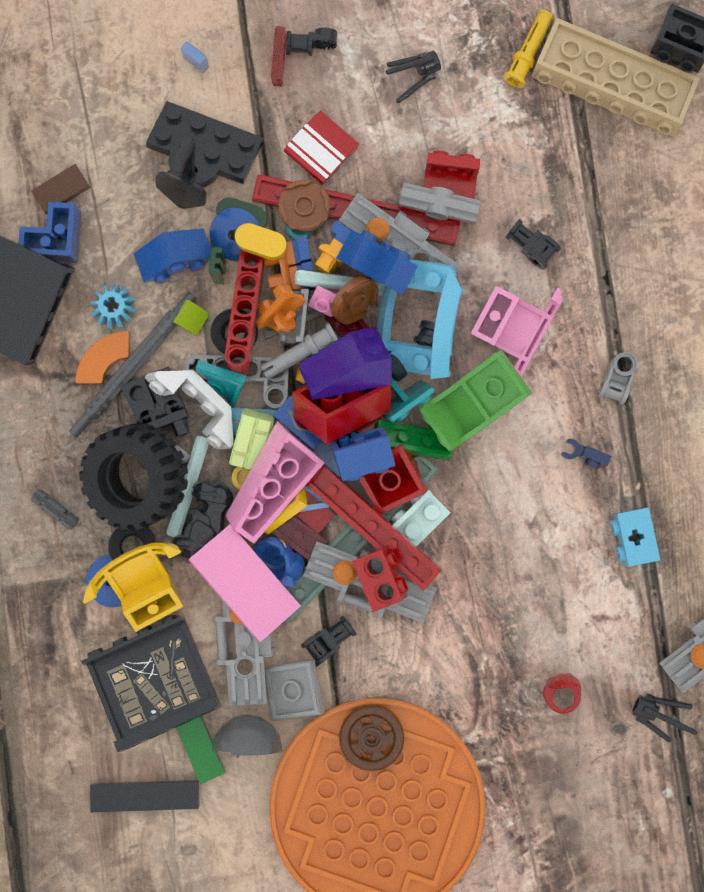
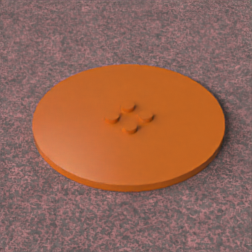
M364 698L345 702L330 708L310 721L297 733L282 755L276 769L271 787L269 815L271 830L279 855L293 878L307 892H449L468 870L479 848L485 823V794L480 772L469 749L459 735L442 719L422 707L402 700ZM366 705L384 707L396 715L403 727L404 746L401 754L394 763L382 770L367 771L357 768L346 759L341 750L339 742L341 726L346 717L359 707ZM372 716L360 719L362 727L373 724ZM386 721L379 725L385 735L392 731ZM351 732L350 742L352 744L359 743V732ZM369 733L366 738L369 742H374L377 739V735ZM385 741L379 751L386 755L392 745ZM364 749L360 753V757L371 760L373 752Z

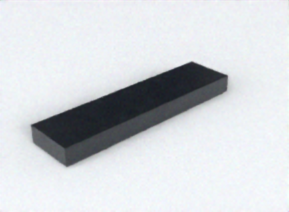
M199 780L92 783L90 785V813L199 809Z

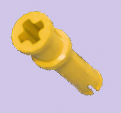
M539 10L520 51L514 53L512 57L513 63L509 71L503 75L504 81L509 85L517 88L524 87L526 83L524 79L529 69H532L535 65V54L554 19L550 12Z

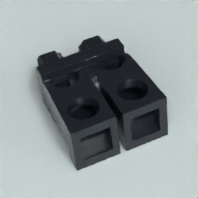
M168 366L158 371H172V369ZM144 377L121 385L139 425H152L154 427L153 430L158 428L162 430L171 425L176 437L190 433L187 418L190 417L179 389L174 394L166 396L158 395L153 391L156 398L155 401L149 387L150 383Z

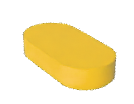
M251 223L239 226L235 232L236 244L243 251L269 260H278L287 251L286 240L278 232Z

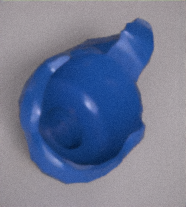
M277 537L260 539L255 543L252 550L284 586L294 587L295 582L302 577L305 570L303 556L298 552H293L286 542Z

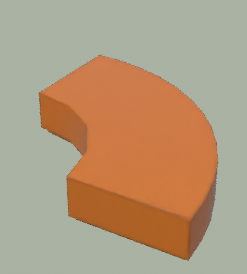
M130 332L112 333L95 342L86 351L79 363L75 383L103 384L105 374L109 368L119 360L127 359L130 356Z

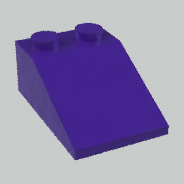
M376 327L349 332L320 350L317 354L299 363L300 372L312 400L392 385L391 356Z

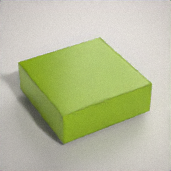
M186 299L173 322L197 336L210 313Z

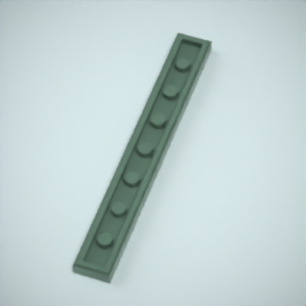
M415 456L414 459L417 461L424 484H426L438 469L426 457ZM407 502L381 515L390 521ZM349 524L328 546L356 556L368 541ZM305 570L302 577L295 582L294 587L286 588L301 605L287 618L290 622L326 586L303 577Z

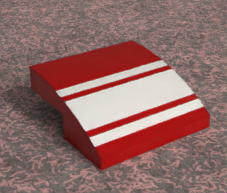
M320 110L284 148V152L323 185L339 170L340 165L357 150L359 143Z

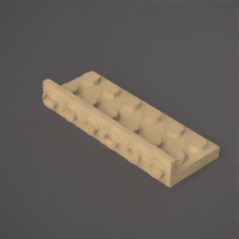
M556 18L532 73V77L543 84L554 86L566 94H573L585 99L590 104L599 105L614 114L625 116L637 124L646 125L656 129L661 134L675 136L681 127L700 80L697 76L559 18Z

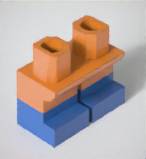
M307 236L286 242L287 251L282 258L278 260L264 258L266 268L280 265L281 268L280 274L268 276L270 291H273L279 284L289 285L293 291L316 289V287L296 285L294 282L296 271L314 272Z

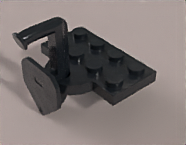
M166 101L146 141V148L169 156V170L157 173L155 177L156 187L181 209L204 206L206 203V191L203 188L214 183L219 175L244 185L263 144V137Z

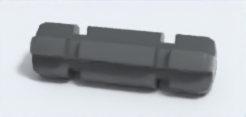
M38 489L31 497V501L37 506H42L45 512L57 521H62L61 524L72 530L77 525L79 518L73 513H68L65 507L53 498H48L49 495Z

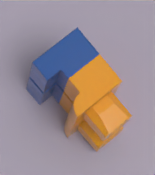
M335 221L330 229L333 239L331 244H323L319 247L320 257L315 265L320 273L333 274L337 267L343 270L346 265L336 259L351 230L338 221Z

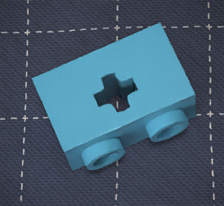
M649 507L612 514L613 520L610 521L613 536H617L619 546L616 547L618 561L623 562V566L630 567L660 560ZM632 532L633 534H638L639 539H636L635 543L633 541H629L628 536H631Z

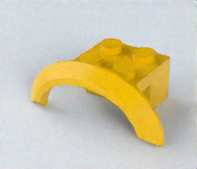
M149 543L124 553L104 566L91 579L84 593L83 603L85 604L96 598L98 590L107 580L119 597L122 612L135 632L184 607L179 588L157 555H167L170 559L181 553L179 547L172 543Z

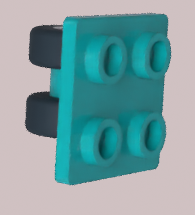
M390 354L392 377L396 381H400L407 376L406 369L395 355ZM392 378L391 389L397 397L391 400V411L382 416L391 423L403 420L409 415L410 409L416 405L421 406L431 399L430 395L435 392L433 387L419 380L403 392Z

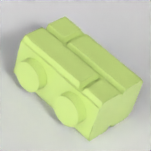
M248 408L243 409L229 461L230 465L251 470L275 426L273 424V415Z

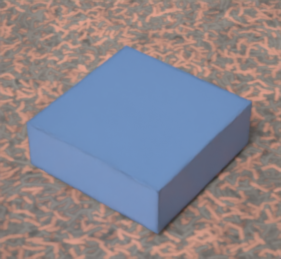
M185 42L180 48L183 58L204 73L209 67L207 57L192 44Z

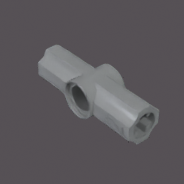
M404 183L399 206L425 212L427 216L434 219L447 220L451 218L475 224L481 201L455 195L453 191L443 187H432L430 189Z

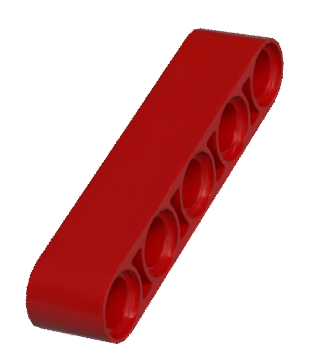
M242 251L239 256L225 349L227 369L246 375L251 367L257 326L256 321L259 312L258 306L260 305L264 277L263 257L246 251ZM250 261L257 262L254 266L247 265ZM246 285L254 286V288L251 290L243 289V287ZM242 309L251 310L248 314L239 313ZM239 333H246L248 335L243 339L235 337ZM236 357L244 359L240 364L231 362Z

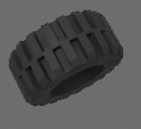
M133 423L100 434L86 448L85 453L88 455L82 457L80 466L83 467V471L79 472V480L83 481L84 487H81L82 494L86 495L89 500L86 503L90 509L94 508L97 511L95 515L99 519H107V524L114 528L120 526L122 530L129 531L134 528L136 530L146 528L172 514L185 497L184 493L181 492L187 489L188 480L184 479V475L188 473L187 465H183L181 460L185 457L181 450L177 451L174 447L177 443L172 437L169 439L165 438L166 432L159 428L153 430L154 427L152 425ZM124 453L138 458L147 470L149 490L144 500L131 495L124 488L120 480L119 464Z

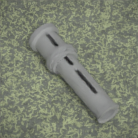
M325 324L324 329L313 335H306L305 341L261 364L260 366L267 379H271L273 376L305 358L317 354L320 350L337 341L338 338L330 324Z

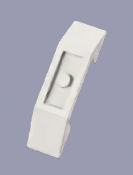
M194 370L157 371L145 376V379L150 383L149 387L158 395L174 394L182 385L184 393L192 398L195 397L201 403L200 407L208 415L214 416L202 431L207 437L206 441L215 449H229L234 445L231 406Z

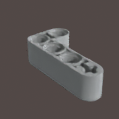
M191 356L185 363V370H192V367L195 368L198 360L208 364L212 362V365L219 367L221 364L226 363L225 356ZM236 357L231 362L240 364L244 359ZM252 357L251 364L256 365L258 371L252 377L246 376L244 384H264V401L270 409L278 410L289 398V368L284 371L281 377H272L268 380L260 365L273 358ZM198 374L205 382L208 381L203 374ZM274 391L283 393V400L279 404H272L269 401V396Z

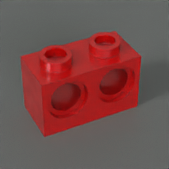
M387 546L352 561L372 612L401 602L407 597L408 586L403 576H399L396 566H398L397 558L393 551L389 552ZM373 559H379L382 562V572H377L372 568L371 563ZM383 584H388L393 588V597H387L383 594Z

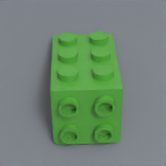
M499 350L451 387L420 406L419 409L423 420L437 434L440 444L449 451H452L533 393L503 351Z

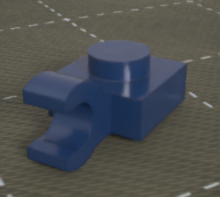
M574 439L566 440L567 444L573 446V453H561L564 459L570 460L576 457L584 459V465L597 470L600 466H608L612 457L589 446H583Z

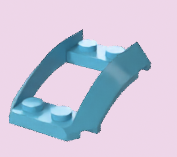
M409 259L418 267L406 288L442 293L436 316L432 347L390 340L397 292L387 286L384 288L377 331L387 350L392 351L390 354L395 355L400 360L406 372L429 375L430 379L451 376L449 364L450 356L452 355L455 320L463 288L460 287L455 277L457 274L452 265Z

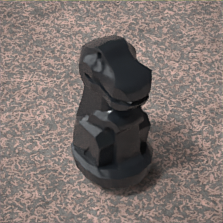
M220 480L215 482L200 481L196 482L192 487V497L203 502L204 505L202 509L194 508L191 510L192 519L187 524L184 534L177 535L173 539L172 544L184 549L182 557L190 559L224 530L225 512L232 504L234 498L230 489Z

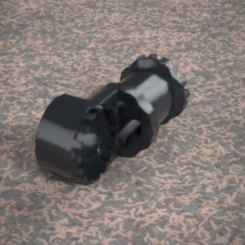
M326 27L317 28L314 32H309L308 34H292L291 31H287L286 55H291V53H307L308 56H312L313 48L326 50V47H328V50H330L331 47V49L337 47L338 32L335 29Z

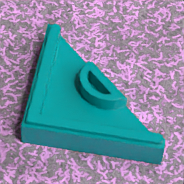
M198 360L196 372L203 374L208 379L207 383L218 395H223L230 403L231 408H234L244 385L246 375Z

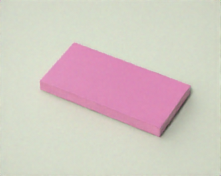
M231 524L188 560L259 643L301 607Z

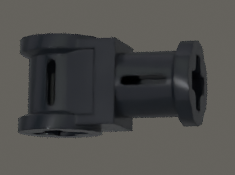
M519 219L505 238L515 241L523 248L521 253L531 263L545 270L549 259L555 252L558 253L561 250L560 245L551 237L542 234L539 230L533 233ZM544 249H547L543 255H540Z
M342 615L340 621L331 628H324L322 631H318L300 646L307 649L313 659H315L317 667L340 648L339 644L350 636H356L357 633ZM342 629H345V630L342 631L340 634H338L336 637L334 636L335 634H337V633H338L339 631H341ZM314 644H316V646L319 648V650L321 651V653L317 650V648L314 646Z

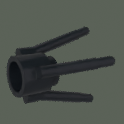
M434 50L387 63V67H393L385 71L387 75L416 67L420 76L425 75L424 78L396 99L397 103L402 102L425 83L436 78L435 72L441 70V63Z
M648 693L645 697L642 695L638 696L632 709V715L636 716V721L647 726L665 741L671 742V738L649 720L654 721L655 718H658L681 730L697 735V730L660 713V706L656 705L658 703L690 710L693 708L691 704L655 697Z

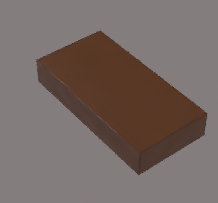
M74 164L34 188L31 192L47 215L48 202L66 203L91 187L78 166Z

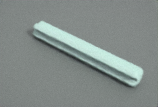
M298 270L295 273L294 282L296 285L320 286L325 289L339 291L347 282L355 277ZM373 280L378 285V296H383L385 285Z
M199 435L195 439L187 464L188 473L184 475V479L188 480L187 489L181 491L185 497L172 513L167 529L168 536L175 537L181 535L192 500V487L198 481L209 446L206 437Z

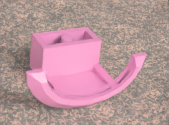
M496 286L471 334L517 357L518 361L514 368L522 377L563 301L560 288L556 289L545 311H542Z

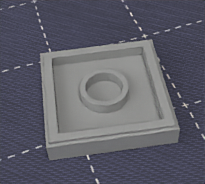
M315 659L265 667L266 688L273 721L325 713Z

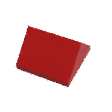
M402 444L391 449L395 466L390 467L383 473L373 472L363 475L359 479L372 504L380 514L427 492L417 461Z

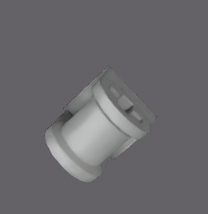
M623 352L611 359L599 387L598 397L602 398L605 396L617 400L620 405L625 404L637 369V360L633 354ZM620 358L627 360L629 364L627 372H622L618 369L617 361Z

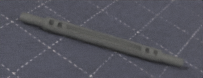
M188 292L172 311L169 310L85 407V413L69 430L74 437L77 438L93 419H97L122 390L121 385L130 381L177 326L173 321L185 300L187 299L191 302L196 300L192 293Z

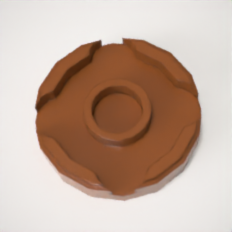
M308 179L297 180L288 184L282 192L278 201L279 214L284 224L291 230L300 233L313 232L321 228L327 221L330 213V198L326 190L321 185L314 183V181Z
M362 275L353 278L339 290L334 298L331 307L332 315L339 322L346 325L357 322L366 315L367 311L365 309L369 304L371 306L375 304L378 296V285L369 276Z

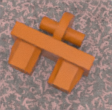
M279 284L273 290L276 300H265L258 306L261 316L256 321V324L261 329L268 326L277 332L282 330L291 332L296 327L294 320L295 312L306 301L303 295L294 294L289 285Z

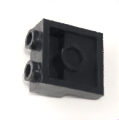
M671 3L650 53L656 55V59L660 62L666 63L670 61L680 65V69L684 72L690 73L694 71L698 73L704 63V17Z

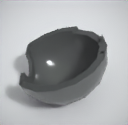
M247 714L233 717L221 726L215 735L212 751L231 752V755H236V758H239V755L279 753L282 751L280 736L272 724L262 717Z

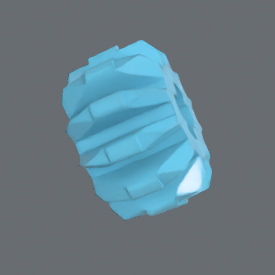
M114 284L112 291L105 285L103 286L105 292L103 295L98 291L95 292L99 301H91V305L97 308L91 314L93 317H99L97 323L101 326L107 322V328L112 330L116 322L117 326L121 329L124 327L123 319L129 323L132 321L128 313H136V308L130 306L135 302V298L133 296L128 297L129 290L127 288L120 291L118 284ZM112 302H116L119 305L117 310L114 308V312L108 308L110 304L113 306Z

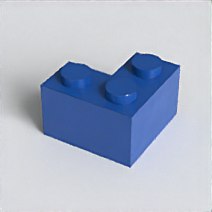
M48 202L46 228L20 226L18 243L54 261L77 263L81 210L75 203Z
M204 228L163 232L133 254L143 282L155 281L156 284H162L169 281L172 274L183 272L186 269L195 272L205 268V263L210 260L211 248Z
M351 230L336 259L403 295L418 265L409 261L411 255L398 248L396 249L382 241L381 245L377 244L376 240L378 237L363 230L362 234Z
M383 427L356 434L354 430L330 443L333 458L342 481H355L362 478L363 475L373 472L383 473L390 467L395 466L389 438Z

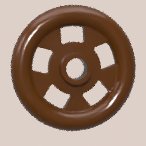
M377 705L362 706L352 711L344 720L339 734L340 747L346 759L357 768L367 771L382 770L394 763L401 754L404 746L403 727L396 715L390 710ZM372 716L373 724L362 727L360 719ZM384 721H386L392 729V731L389 732L387 735H385L383 729L379 726ZM351 732H359L358 744L350 742ZM375 733L377 735L376 741L369 742L366 738L367 735ZM385 741L392 745L386 755L379 751ZM362 749L373 752L371 760L360 757Z

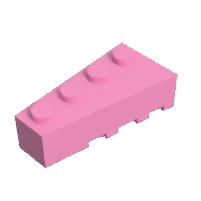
M277 421L225 517L238 533L254 544L325 462Z

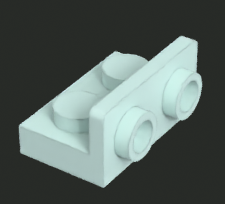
M430 490L410 500L413 505L406 512L401 509L391 519L394 523L393 526L415 546L425 539L450 514Z

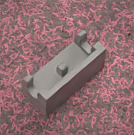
M309 289L293 291L294 294L303 295L306 302L295 312L294 320L296 327L291 332L283 330L279 332L278 344L296 346L305 341L310 298Z

